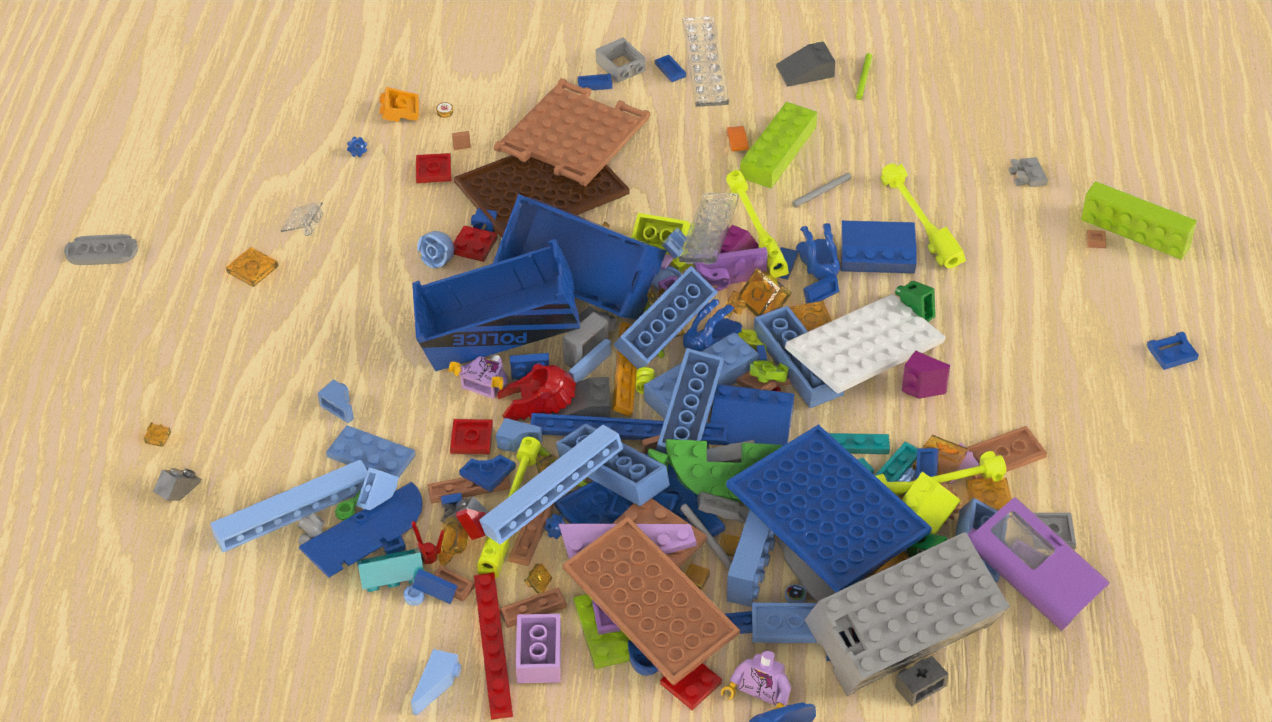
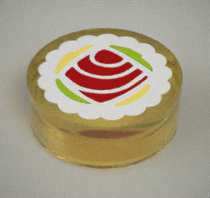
M448 102L438 104L436 106L437 115L442 118L450 117L453 114V105Z

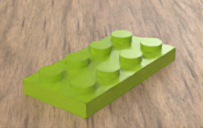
M587 594L573 597L594 668L599 669L630 661L628 641L630 639L622 631L598 635L592 599Z

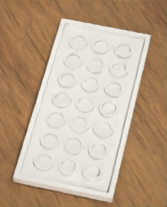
M891 294L787 341L785 349L838 394L907 361L915 350L923 353L944 343L945 336L924 318L914 313L910 307L903 304L897 296Z

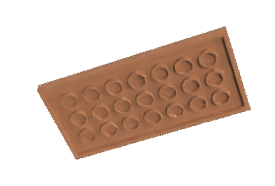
M629 517L623 519L562 564L567 574L673 686L740 634V630Z

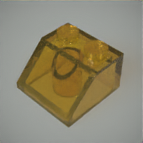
M756 268L736 299L755 316H760L782 308L792 292L770 273Z

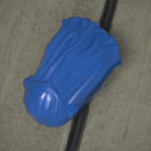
M830 223L823 224L825 239L813 240V235L807 226H802L800 230L803 232L806 242H800L796 246L802 262L807 266L808 274H812L817 280H821L831 274L837 276L840 270L837 248L833 242Z
M713 299L698 312L691 328L684 333V348L701 352L734 332L736 334L741 332L742 325L740 322L724 318V316L734 310V307L727 304L724 308L719 309L707 321L704 330L697 332L700 321L719 304L718 299Z
M804 702L787 705L758 714L749 722H813L816 717V707L814 704H806Z

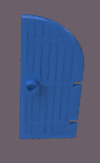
M410 482L396 490L393 497L371 510H361L300 545L299 550L330 578L344 569L343 563L350 566L383 547L381 541L385 540L389 543L406 533L412 527V521L416 522L421 514V493L416 485Z

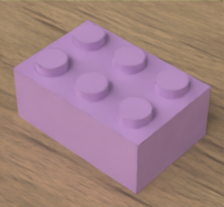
M560 614L517 615V683L561 682Z

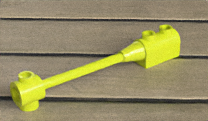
M895 163L886 165L882 170L883 176L880 177L884 186L889 184L891 188H898L920 219L929 239L927 247L931 254H937L935 259L939 266L945 265L946 268H954L965 262L963 249L948 228L944 227L939 230L930 223L903 184L905 177L908 176L902 164L897 166Z
M739 170L730 172L726 177L727 184L732 195L741 198L757 231L759 248L766 247L767 271L771 279L789 274L787 262L776 240L764 230L746 194L748 184L742 172ZM778 263H781L782 267L780 269H773L778 266Z
M525 437L521 441L516 455L520 465L508 497L520 489L527 466H532L537 462L541 444L533 437ZM487 536L477 563L478 574L495 573V578L499 577L509 549V538L500 545ZM485 563L492 565L493 568L485 567Z
M988 451L981 455L980 466L932 476L931 478L938 483L982 474L984 479L992 478L993 481L997 482L1002 480L1006 474V464L1001 455L996 456L993 451ZM884 474L875 475L897 496L908 492L915 482H887Z

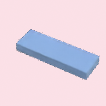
M605 338L568 371L576 383L582 381L611 355V341Z

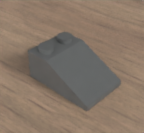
M824 41L808 44L776 64L787 87L832 78L835 75V60Z
M593 377L577 382L576 391H574L575 397L571 399V404L566 405L565 409H560L558 413H551L610 418L609 377Z

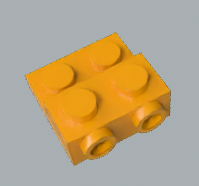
M385 87L384 93H381L379 97V103H382L379 108V114H382V119L399 122L402 117L417 121L419 117L418 94Z

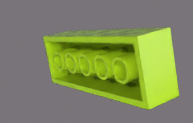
M785 102L741 160L740 172H742L745 180L772 188L816 129L817 111Z
M1096 181L1086 193L1081 217L1082 221L1181 260L1191 247L1197 223L1195 219Z

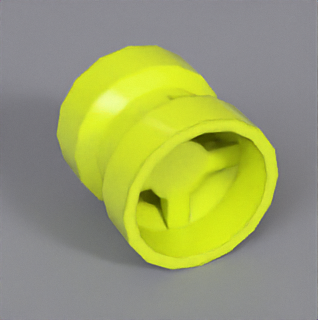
M642 367L636 371L637 392L644 394V384L655 379L653 369Z

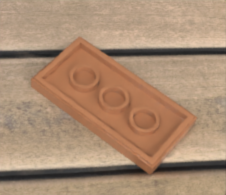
M1027 426L966 447L969 452H973V457L978 463L980 462L981 455L985 452L993 451L996 456L1001 455L1006 464V472L1047 457V452ZM982 474L972 476L976 483L986 480Z

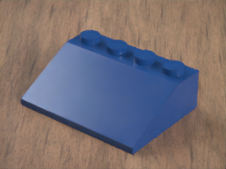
M842 220L841 271L915 274L917 264L915 222Z
M718 384L714 395L710 423L728 424L727 445L754 440V443L778 444L784 446L788 443L795 394Z

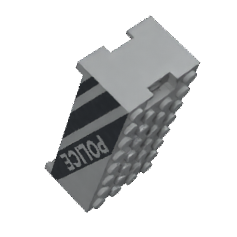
M963 532L818 601L806 617L805 622L818 645L822 644L834 666L833 672L845 694L849 696L857 690L982 628L985 629L991 626L1010 606L967 533ZM850 627L854 629L860 640L857 644L848 631ZM842 631L845 632L852 645L849 648L840 635Z

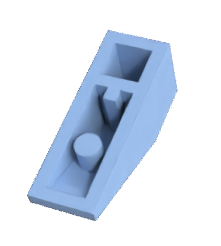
M433 649L411 700L412 713L414 715H418L453 684L455 677H459L461 664H459L457 654Z

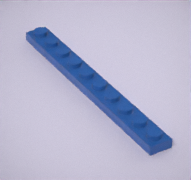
M532 413L530 424L542 427L543 435L567 436L585 423L596 429L605 425L617 432L620 439L644 440L660 435L664 421ZM706 423L701 441H707V444L727 445L728 424Z

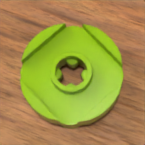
M758 360L750 364L749 372L750 375L758 377L757 380L760 382H769V380L786 382L789 368L782 363L776 366L773 365V361Z

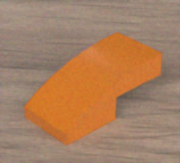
M744 126L726 127L731 151L749 150Z

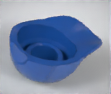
M629 640V657L633 669L643 676L653 675L658 672V669Z

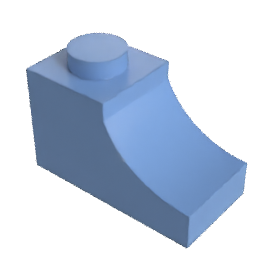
M333 379L318 392L319 404L325 410L349 423L354 419L352 406L348 403L350 401L349 390L345 384Z
M504 418L496 434L497 448L516 453L522 439L525 437H533L541 444L542 427Z

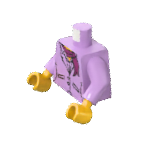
M493 354L490 359L481 356L477 357L474 361L464 366L457 362H450L448 372H454L455 376H461L463 389L495 399L498 390L508 385L507 374L504 372L503 364L501 363L502 359L496 354Z
M763 651L762 655L756 654L753 659H747L737 666L730 678V685L721 690V695H724L726 689H729L731 696L728 700L732 699L736 695L735 687L738 685V690L775 706L777 704V707L773 708L777 709L787 705L791 684L785 674V666L774 660V653Z

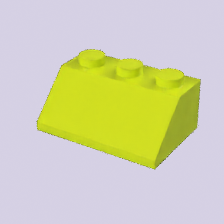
M638 213L631 237L666 250L662 243L678 227L690 240L682 249L684 252L691 243L694 227L685 220Z
M924 472L919 475L902 498V501L932 527L930 534L935 535L961 501Z

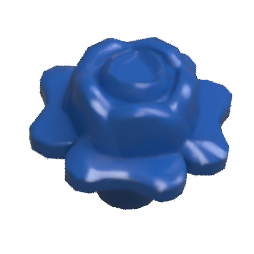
M353 137L351 141L347 142L349 146L347 151L353 157L356 155L361 157L363 153L367 152V148H365L367 143L364 142L362 137L358 139Z
M553 514L551 518L546 519L547 524L544 528L550 538L558 539L561 535L559 524L566 523L563 520V516Z

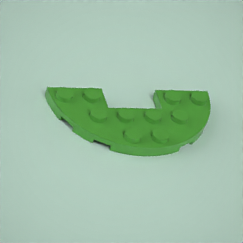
M666 440L669 463L673 466L678 480L687 490L692 491L696 495H699L702 491L736 502L741 500L726 487L727 480L782 447V445L742 443L741 463L707 462V441Z

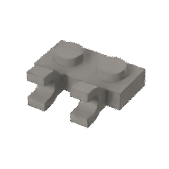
M1037 157L1020 159V161L1011 159L1010 162L1013 167H1009V172L1011 175H1017L1018 178L1014 180L1016 186L1029 184L1030 187L1047 185L1048 179Z

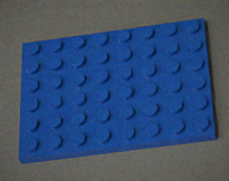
M819 424L726 482V487L836 593L854 585L930 534L932 529Z

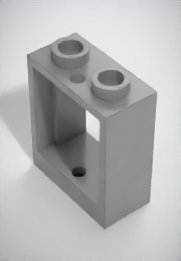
M624 37L596 49V63L608 74H611V77L617 83L645 71V57ZM624 55L630 61V63L617 67L611 60Z
M593 312L580 322V329L569 331L562 337L564 364L572 368L605 338L609 340L608 321L603 316Z

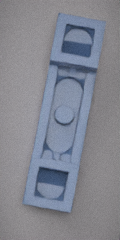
M677 227L662 243V246L676 259L682 254V249L690 240Z

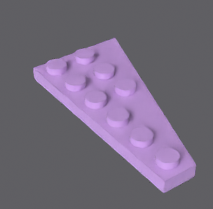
M559 524L569 559L617 524ZM636 524L665 554L697 546L690 524Z

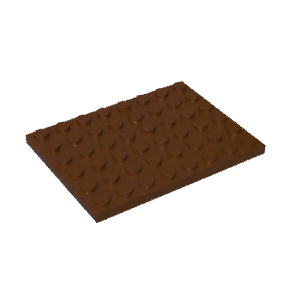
M512 155L454 177V183L477 209L480 208L493 223V228L501 238L505 232L518 194L542 201L575 215L630 194L628 186L607 164L587 186H582L579 182L565 176L555 175V166L533 157H530L526 162H522L519 158ZM487 210L497 211L496 220Z

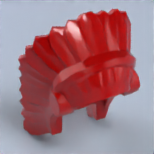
M535 364L532 367V371L525 377L508 384L507 387L497 393L498 399L521 392L522 399L512 401L511 405L502 415L503 420L507 418L517 421L521 418L524 421L528 417L531 418L532 413H558L560 409H565L566 405L571 404V399L575 397L576 382L569 373L559 366Z

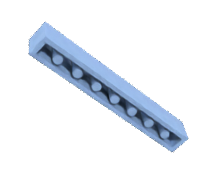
M605 425L596 429L482 517L479 521L485 535L501 545L624 449L619 434Z
M361 460L350 463L210 523L213 536L222 552H226L296 522L302 517L310 516L312 513L319 512L354 497L362 489L368 471Z

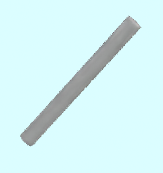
M846 173L792 201L793 206L796 208L850 180V173Z
M684 504L681 506L680 510L695 528L707 535V544L730 570L732 560L688 505Z

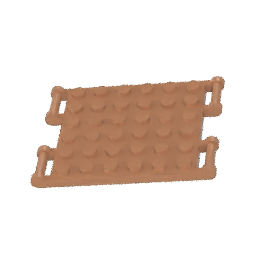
M560 78L558 84L503 139L495 143L494 150L517 157L522 162H526L530 157L555 166V175L565 176L579 182L582 186H587L646 123L650 117V111H643L629 106L621 100L617 102L615 108L589 98L592 92L590 88H582L567 82L566 79Z

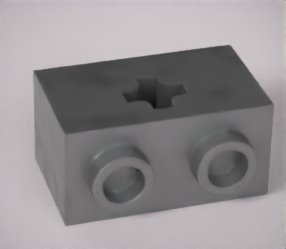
M930 656L927 659L919 660L913 667L899 672L895 688L913 706L946 687L948 673L933 656Z

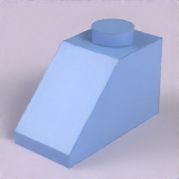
M369 467L356 506L371 510L393 497L399 477Z

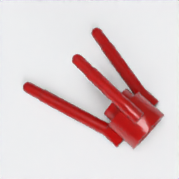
M412 521L422 562L424 564L436 562L437 554L442 552L441 546L445 531L441 530L437 546L430 542L423 543L416 522Z

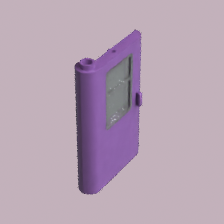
M1016 497L1012 498L977 530L973 528L967 534L980 557L1060 631H1063L1077 614L1110 584L1105 577Z

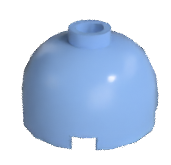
M432 231L420 237L417 250L421 252L422 257L420 258L427 266L438 268L444 266L452 259L454 244L446 233Z

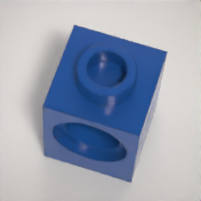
M478 208L475 215L473 214L471 217L473 228L482 229L485 224L484 230L495 232L493 223ZM487 210L496 220L497 211Z

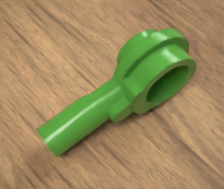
M361 490L349 501L345 500L337 505L335 515L339 520H346L355 514V507Z

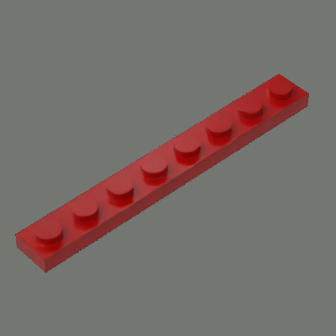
M495 573L474 575L491 720L513 717Z

